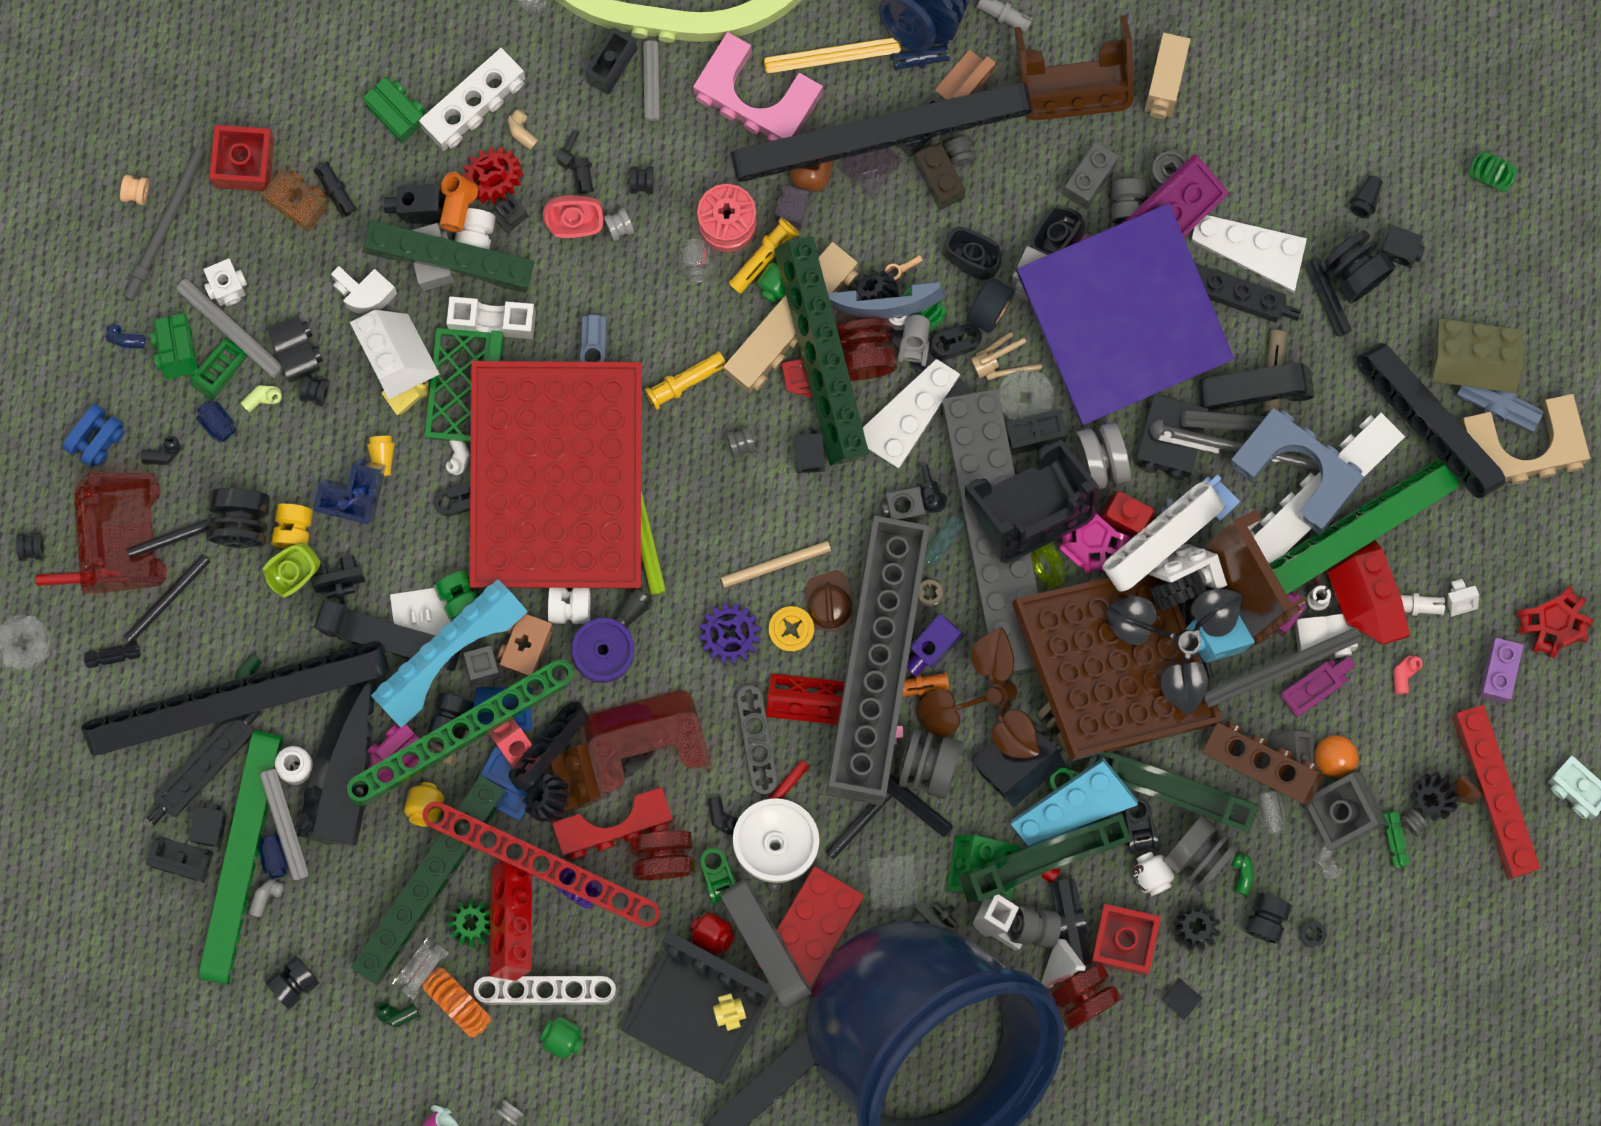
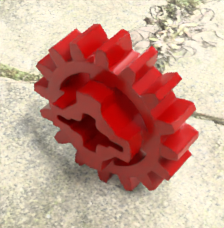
M489 147L486 154L480 150L479 157L471 156L472 164L464 165L463 167L466 173L462 176L475 184L476 180H479L480 185H477L478 194L476 199L479 198L482 204H485L488 199L491 200L492 204H495L499 197L505 201V194L508 192L515 194L516 192L513 187L521 186L519 177L523 176L522 166L513 152L510 150L506 153L503 147H500L497 152L494 151L493 147ZM505 165L509 167V171H506Z

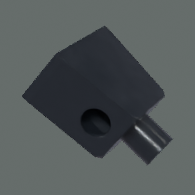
M439 183L399 186L397 188V197L384 198L385 214H397L405 223L439 224L446 195L442 192Z

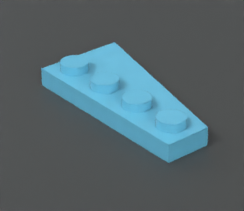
M1103 757L1013 818L1011 825L1029 846L1137 806L1138 800Z

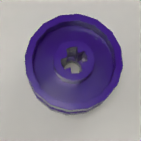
M597 618L584 624L577 631L572 643V660L576 670L584 678L594 683H610L620 679L629 670L634 658V642L631 633L623 624L609 618ZM603 645H606L608 653L600 655L598 653L599 646L602 648Z

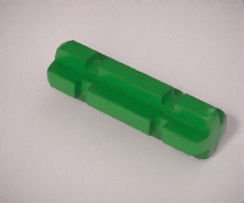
M1395 811L1385 813L1384 816L1388 822L1385 825L1388 827L1385 830L1390 853L1393 852L1394 854L1391 857L1394 868L1406 867L1410 865L1408 853L1405 854L1404 851L1407 850L1403 829L1399 827V823H1401L1400 815Z

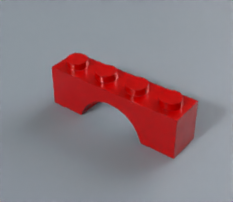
M661 787L636 795L630 815L617 826L611 828L596 827L588 823L580 814L553 822V826L563 857H570V860L574 861L586 857V851L597 848L598 852H602L615 847L614 842L623 839L625 843L639 840L642 838L641 833L652 830L653 834L669 830L668 825L672 824L673 820Z

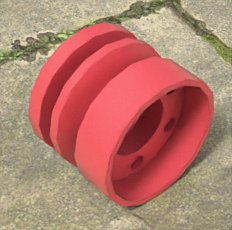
M722 184L714 186L703 195L699 201L697 215L700 234L706 244L716 251L727 253L739 251L747 246L754 237L757 227L755 203L749 193L737 185ZM724 211H730L729 219H724Z

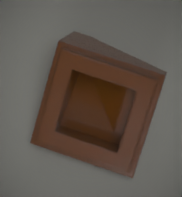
M1461 775L1454 782L1458 783V787L1454 792L1461 794L1459 802L1473 805L1483 796V793L1464 775Z

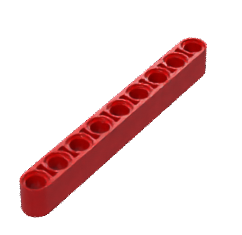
M431 802L423 809L422 815L426 825L441 834L638 926L650 928L659 921V908L651 900L443 803ZM435 808L444 811V819L439 823H432L428 818L429 812ZM462 820L469 822L471 826L469 833L464 836L457 835L454 829L457 822ZM486 833H493L497 836V842L492 848H485L481 845V838ZM512 845H519L523 848V856L518 860H511L507 856V851ZM539 857H544L550 862L549 869L543 873H539L533 868L534 861ZM567 869L574 871L576 874L574 883L571 885L561 883L559 877L562 871ZM598 882L601 884L603 890L598 897L593 898L587 895L586 887L589 883ZM624 894L628 897L629 904L625 909L618 910L612 905V900L616 895ZM645 906H649L655 911V918L650 922H643L638 916L640 909Z

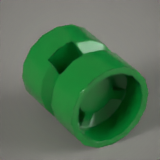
M465 570L455 572L441 579L433 586L439 600L446 603L444 610L450 622L467 605L479 597L477 592L471 591L470 578ZM461 591L462 594H459L453 598L452 595Z

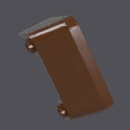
M1120 16L1121 39L1104 43L1099 50V61L1045 67L1044 57L1039 51L1026 50L1021 28H1015L1019 83L1027 84L1033 112L1025 115L1031 120H1045L1123 111L1132 105L1134 100L1132 37L1126 16Z

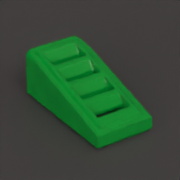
M225 338L198 368L197 374H193L190 377L191 386L213 401L248 355L233 342ZM226 350L236 358L232 361L222 353ZM219 359L228 367L225 369L217 364L216 361ZM211 368L220 374L218 378L209 372ZM203 378H206L207 380H209V381H210L211 383H213V384L211 385L210 383H208L207 381H205Z

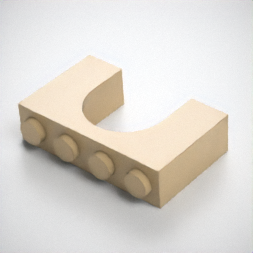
M1573 394L1547 399L1541 405L1549 434V445L1544 455L1533 460L1516 459L1504 451L1499 443L1491 412L1465 417L1460 422V425L1501 468L1505 476V482L1512 481V484H1520L1528 481L1529 476L1538 474L1540 478H1547L1556 475V470L1565 468L1567 472L1578 471L1584 468L1583 464L1589 461L1590 455Z

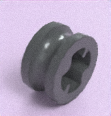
M1411 808L1408 811L1409 815H1403L1400 819L1418 837L1421 835V829L1426 830L1429 826L1424 818Z

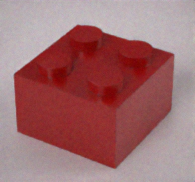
M215 125L209 175L214 188L269 192L275 141L271 129Z
M1104 904L1099 919L1090 961L1091 964L1147 976L1150 972L1161 916Z

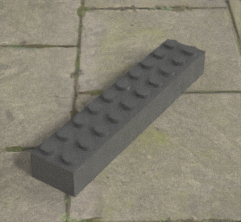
M994 389L942 399L941 407L985 633L987 635L1000 627H1003L1014 655V670L1011 676L1036 672L1035 664L1012 606V602L1016 598L1038 594L1031 554L1029 553L1010 563H1002L995 555L965 498V486L975 479H987L994 486L1015 475L999 391Z
M875 515L873 517L825 793L827 796L881 806L885 800L930 529L928 525Z

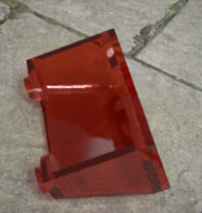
M89 472L77 484L74 494L80 584L84 594L158 587L166 580V565L162 564L159 558H155L154 551L133 559H129L126 551L127 548L153 539L151 506L154 504L155 499L158 500L160 496V485L156 483L155 473Z

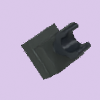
M512 194L508 195L505 201H501L495 206V210L492 212L496 216L495 221L507 234L528 217L526 210Z

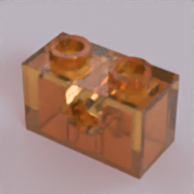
M281 168L261 195L266 203L309 233L329 208L325 200L327 196L317 187L313 186L310 189L303 184L304 179L296 172L291 170L288 173ZM294 195L296 197H299L301 195L302 200L293 201L292 196Z

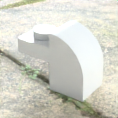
M339 266L331 273L335 281L333 284L334 288L344 297L349 294L343 301L346 307L355 313L367 314L373 310H381L397 295L395 287L375 269L360 284L353 280Z
M999 894L983 900L973 921L974 927L984 936H993L1013 950H1019L1022 944L1013 943L1008 935V930L1019 907Z

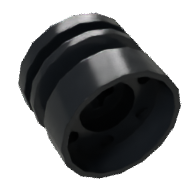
M1363 230L1342 241L1330 252L1329 256L1320 266L1325 273L1337 267L1329 276L1331 281H1335L1343 276L1346 278L1338 290L1349 304L1358 301L1376 288L1396 268L1386 253L1371 257L1370 254L1378 244L1376 241H1371L1364 245L1371 236L1367 230Z
M218 488L210 491L209 510L221 515V517L208 520L207 525L213 529L207 531V541L230 548H249L266 545L267 537L261 533L266 532L268 526L255 519L269 515L270 496L263 492L240 488Z

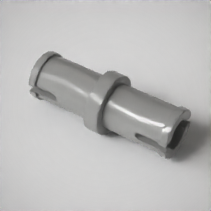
M980 0L976 9H980L997 18V22L1000 24L1004 22L1014 28L1020 27L1023 34L1026 33L1033 20L1032 17L1012 8V4L1008 2L1004 4L998 0Z

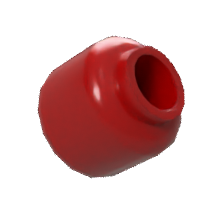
M710 912L701 918L697 917L690 927L693 944L713 955H718L721 952L725 953L732 945L735 937L734 932H732L731 923Z

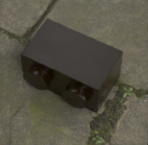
M941 142L915 154V164L939 210L965 199L966 190Z

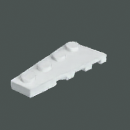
M1207 215L1194 227L1191 242L1222 258L1225 257L1237 263L1238 266L1246 270L1249 269L1262 276V278L1294 293L1307 238Z
M936 359L863 427L868 450L900 469L942 405V399L948 396L959 379L960 374Z

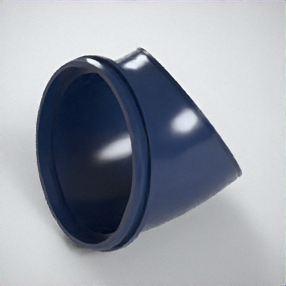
M896 921L880 924L866 929L845 942L834 952L819 973L812 989L807 1011L808 1042L815 1065L828 1087L857 1115L858 1126H1019L1037 1106L1051 1084L1061 1059L1064 1044V1026L1060 1010L1053 995L1037 978L1025 972L1008 969L990 953L960 934L935 924L920 921ZM998 995L1001 1009L999 1046L989 1071L977 1088L958 1104L934 1115L912 1119L892 1118L881 1115L883 1102L891 1081L914 1047L933 1028L958 1010Z

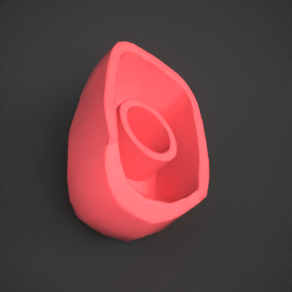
M564 195L550 199L543 208L544 223L555 237L575 238L596 234L603 227L601 201L587 196Z

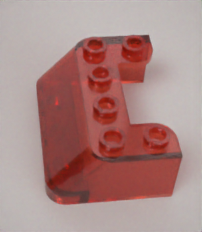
M676 690L591 713L583 725L588 752L602 800L607 798L606 793L619 789L624 783L625 775L621 759L676 745L683 765L691 769L706 766L707 771L712 770L693 697L684 690Z

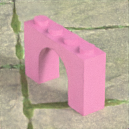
M727 32L693 86L696 100L706 107H710V105L720 109L719 113L731 121L736 118L743 122V127L749 132L764 134L768 137V142L798 135L823 95V86L798 73L783 99L776 105L763 109L746 105L736 95L734 83L752 54L751 45Z

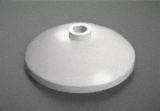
M767 799L753 804L742 813L734 828L733 849L738 862L750 875L762 881L782 883L798 878L811 867L818 853L819 833L813 818L804 808L788 800ZM778 843L780 849L772 850L770 844Z

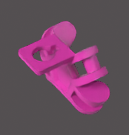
M1096 511L1095 517L1087 525L1075 530L1076 542H1073V532L1062 537L1059 549L1078 566L1084 567L1085 573H1092V570H1102L1105 573L1103 564L1109 558L1107 553L1114 554L1133 537L1117 532ZM1112 536L1118 538L1115 548L1108 547ZM1090 553H1100V558L1092 559Z

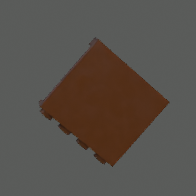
M1257 510L1233 520L1203 548L1218 555L1227 586L1221 589L1232 590L1243 596L1239 616L1254 639V645H1258L1270 638L1269 635L1278 631L1280 626L1286 624L1291 620V617L1300 613V606L1308 600L1305 596L1293 603L1290 602L1250 532L1262 520Z

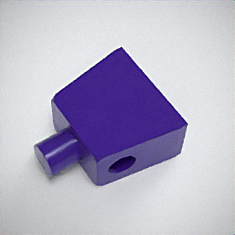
M939 614L910 647L915 654L908 660L907 669L915 676H918L927 665L935 668L965 635L945 616ZM930 643H934L935 651L928 655L925 649Z

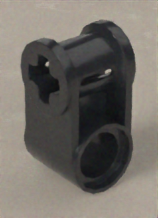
M1135 797L1138 800V804L1144 808V816L1136 819L1130 814V808L1123 810L1124 821L1132 840L1127 842L1129 853L1135 854L1136 850L1148 848L1159 850L1158 836L1153 822L1151 806L1146 799ZM1148 838L1146 840L1136 841V839Z

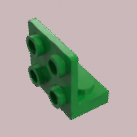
M955 835L946 892L964 894L958 877L959 874L1019 851L1021 847L978 835ZM1015 886L999 895L1012 902Z

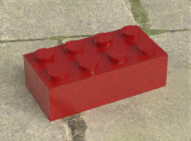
M815 866L777 929L811 989L864 900L863 894ZM757 963L756 969L764 973L759 963Z

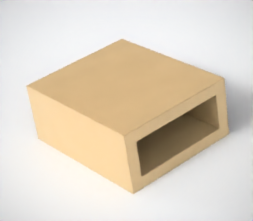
M1163 33L1145 107V112H1150V116L1154 118L1165 119L1166 116L1172 117L1190 38Z

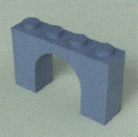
M1273 408L1232 458L1230 467L1251 483H1254L1267 465L1282 453L1300 452L1309 456L1320 470L1321 484L1299 511L1298 519L1321 535L1363 483L1364 476L1361 474L1362 470L1356 464L1350 461L1346 463L1339 458V452L1328 444L1324 446L1316 440L1317 436L1306 427L1301 429L1294 424V418L1284 410L1279 412Z

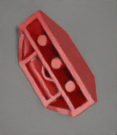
M1376 540L1330 567L1327 575L1348 626L1357 628L1360 633L1375 639L1381 645L1410 637L1401 595L1383 549Z

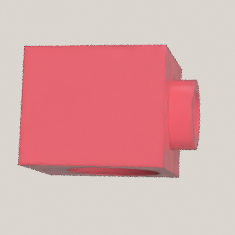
M514 719L489 733L512 767L532 745Z

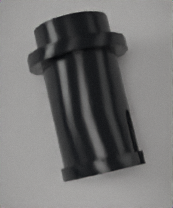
M588 158L572 160L573 165L570 168L574 171L577 194H586L589 191L591 193L594 192L590 172L592 163L589 162Z

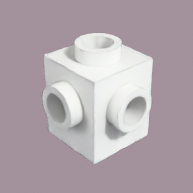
M230 258L204 269L209 283L204 284L211 300L216 298L220 306L224 304L225 306L234 305L241 300L240 297L246 295L243 286H246L247 283L241 269L235 271Z

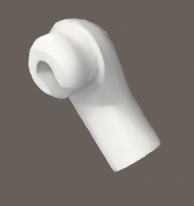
M449 441L454 454L450 462L446 463V470L450 474L459 475L465 471L471 454L465 442Z

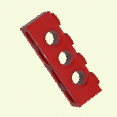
M508 857L511 860H518L516 858ZM500 861L491 868L490 977L517 981L531 971L532 876Z

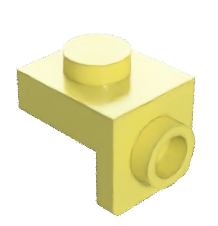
M427 380L391 399H388L385 391L382 392V395L396 415H402L418 400L429 396V382Z

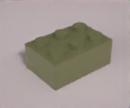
M1438 320L1432 351L1433 382L1512 393L1517 392L1523 370V330L1455 320Z

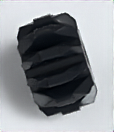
M873 269L869 275L863 273V278L861 280H854L855 287L850 289L851 291H857L862 301L899 297L896 281L884 270L878 273Z
M1435 771L1431 775L1425 773L1420 777V780L1413 784L1415 791L1411 793L1410 798L1417 801L1413 805V809L1421 808L1423 810L1421 812L1422 817L1430 814L1431 820L1436 821L1439 817L1442 819L1448 818L1450 812L1457 810L1458 804L1456 802L1460 799L1461 794L1454 792L1458 787V783L1450 784L1448 782L1450 775H1445L1441 778L1439 771Z
M542 774L529 789L524 790L527 793L526 798L522 801L527 805L525 812L540 822H556L558 817L564 816V808L569 807L567 799L572 795L567 791L569 784L565 783L557 775Z
M1192 903L1188 904L1187 910L1189 915L1184 910L1179 909L1177 913L1183 920H1172L1174 926L1181 927V929L1174 930L1172 935L1183 936L1178 942L1180 947L1186 941L1190 942L1188 945L1189 952L1194 950L1195 943H1197L1199 951L1204 952V941L1211 947L1215 945V941L1209 935L1219 937L1221 934L1219 930L1212 928L1221 923L1220 919L1211 921L1210 917L1214 915L1215 911L1211 909L1207 914H1204L1205 905L1202 903L1199 905L1197 912H1195ZM1195 921L1201 922L1199 927L1203 926L1204 931H1200L1197 935L1192 933L1193 928L1189 929V925H1193Z

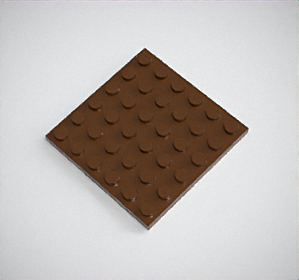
M1147 574L1133 587L1121 592L1116 589L1108 577L1016 598L1012 602L1071 761L1215 726L1217 722L1221 723L1223 721L1217 705L1207 707L1202 699L1199 706L1190 715H1187L1169 702L1163 695L1160 687L1163 672L1170 665L1181 666V659L1184 656V653L1179 652L1175 648L1174 639L1149 631V636L1145 643L1132 645L1119 639L1110 627L1107 617L1109 605L1125 598L1136 596L1149 600L1154 606L1156 620L1151 626L1174 634L1181 630H1186L1187 626L1179 606L1176 605L1159 611L1150 592L1153 586L1165 580ZM1197 653L1191 655L1186 661V665L1192 662L1201 664ZM1209 683L1207 684L1206 692L1211 690Z

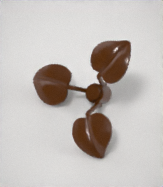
M1000 627L979 639L973 646L971 653L972 663L976 671L981 675H989V681L995 683L988 688L987 695L955 705L954 696L950 691L944 689L933 690L920 701L917 709V718L919 723L929 732L933 733V735L947 737L954 734L959 728L960 716L957 710L988 701L995 707L1003 706L998 715L1000 723L992 729L993 741L996 747L1008 756L1029 758L1040 754L1036 730L1031 718L1025 712L1011 710L1006 713L1007 709L1012 706L1011 702L1017 698L1018 691L1015 684L1007 680L1014 670V655L1010 640L1003 627Z

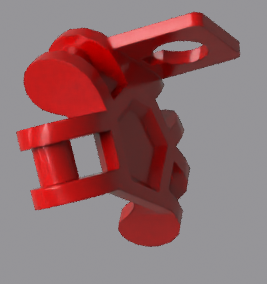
M1570 585L1560 596L1536 608L1516 611L1517 618H1520L1521 627L1518 628V634L1538 633L1532 652L1539 653V651H1542L1555 659L1559 650L1576 642L1587 643L1588 627H1592L1593 620L1577 613L1587 600L1583 596L1580 599L1572 592L1574 589ZM1564 600H1565L1567 603H1569L1573 608H1571L1570 606H1568V605L1564 602ZM1538 615L1539 625H1532L1531 617ZM1574 622L1577 623L1576 630L1572 629ZM1546 633L1556 636L1553 643L1544 640Z

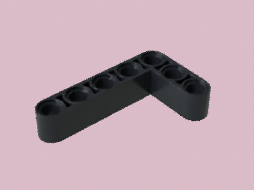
M327 600L321 601L314 628L323 635L337 637L340 640L357 645L378 641L381 642L384 652H391L393 655L411 659L420 651L423 645L430 642L436 636L354 613L346 606ZM461 650L443 665L446 670L455 672Z

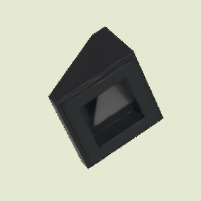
M1180 980L1162 1002L1180 1018L1185 1020L1203 998L1185 982Z

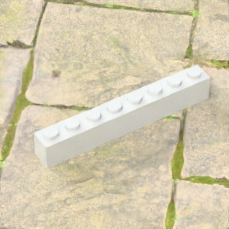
M1382 413L1376 418L1370 415L1359 426L1362 431L1356 437L1350 434L1339 445L1343 450L1339 453L1338 457L1346 463L1350 461L1356 464L1362 470L1361 474L1363 476L1367 475L1405 437ZM1311 472L1300 483L1303 489L1297 495H1294L1292 492L1279 503L1283 508L1276 515L1271 511L1260 522L1263 526L1262 529L1256 534L1250 531L1268 563L1284 555L1311 529L1298 519L1299 511L1321 484L1320 472L1316 476Z

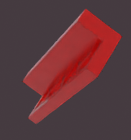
M771 673L766 717L837 725L842 696L835 695L834 692H843L844 681ZM776 684L788 685L790 689H775ZM815 688L818 690V692L811 693L807 692L805 689Z

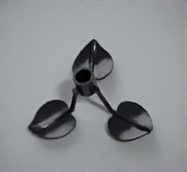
M1213 589L1201 593L1195 598L1191 606L1192 615L1199 620L1195 624L1194 631L1181 630L1176 634L1151 626L1156 620V610L1149 600L1142 597H1128L1109 605L1107 617L1110 627L1116 636L1128 644L1140 645L1145 643L1148 639L1149 631L1174 639L1175 648L1179 652L1184 653V656L1181 659V666L1170 665L1165 669L1161 676L1160 687L1163 695L1169 702L1183 713L1190 715L1201 703L1208 684L1206 670L1200 663L1192 662L1186 665V661L1191 657V654L1197 652L1201 646L1200 627L1202 626L1206 634L1214 637H1221L1230 633L1237 623L1243 596L1238 592L1227 589Z

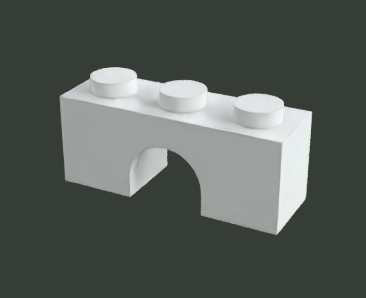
M450 297L447 326L448 329L489 333L492 330L503 331L504 337L533 339L536 311L534 304L506 302L504 306H490L480 303L478 299Z

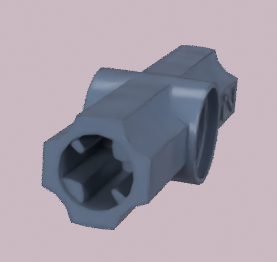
M600 315L582 317L581 362H586L588 355L593 353L601 356L599 362H607V317Z
M1461 386L1456 397L1483 409V413L1491 412L1496 417L1495 420L1499 422L1507 421L1532 434L1544 413L1540 408L1517 398V394L1512 392Z

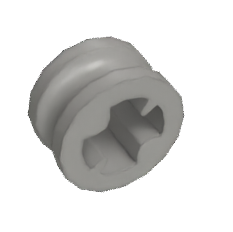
M503 1099L501 1102L503 1104L500 1109L497 1108L495 1112L517 1126V1119L525 1114Z

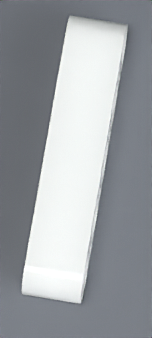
M1204 481L1192 487L1105 561L1103 569L1118 591H1126L1133 587L1223 510L1224 504L1208 481Z
M487 976L477 980L474 985V995L480 1002L487 1005H604L611 1003L617 994L614 982L604 976H522L517 981ZM491 983L495 986V994L491 998H483L481 996L480 990L484 984ZM515 983H520L524 986V994L519 998H512L509 995V989ZM544 983L551 984L554 989L552 995L548 998H541L538 995V988ZM572 983H578L582 986V993L577 998H570L567 995V988ZM601 983H607L611 986V993L606 998L596 996V988Z

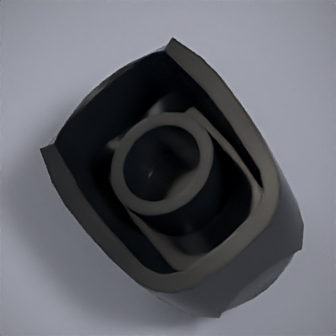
M1052 207L1036 228L1031 239V248L1049 255L1077 243L1085 228L1083 217L1079 212L1070 208Z
M956 227L948 234L942 249V255L952 265L957 266L962 272L979 280H989L998 273L1001 265L999 244L980 233L963 227Z

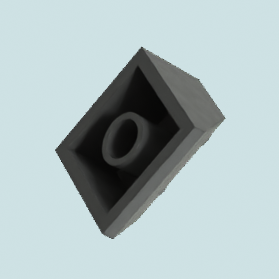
M1351 773L1316 792L1309 807L1307 806L1329 851L1360 839L1388 824L1363 773Z

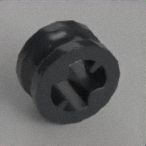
M1312 921L1302 927L1299 936L1301 942L1306 947L1317 948L1325 942L1327 932L1321 923ZM1307 928L1311 930L1319 929L1320 933L1318 936H1321V939L1319 941L1315 939L1311 942L1308 941L1306 938L1309 935L1306 933Z

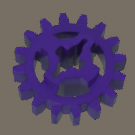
M724 603L723 610L721 611L713 607L714 615L705 614L704 616L708 624H700V630L706 632V634L699 636L701 642H707L703 647L704 652L712 650L711 659L715 660L718 656L721 657L722 665H725L727 659H731L733 665H736L738 657L747 661L746 653L755 654L756 652L752 644L760 643V638L754 636V634L761 632L760 626H753L757 621V617L752 616L749 618L748 608H745L742 612L739 611L738 603H735L733 609H729L727 603ZM726 616H734L732 620H721V618ZM745 623L749 629L748 639L741 633ZM734 628L736 637L730 636L728 639H725V632L723 630L730 631ZM712 629L719 634L715 645L711 639ZM737 646L739 650L734 652H726L727 648Z

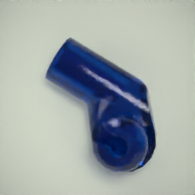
M109 325L106 328L107 334L105 338L108 343L122 348L144 349L145 335L121 334L122 328L119 325Z

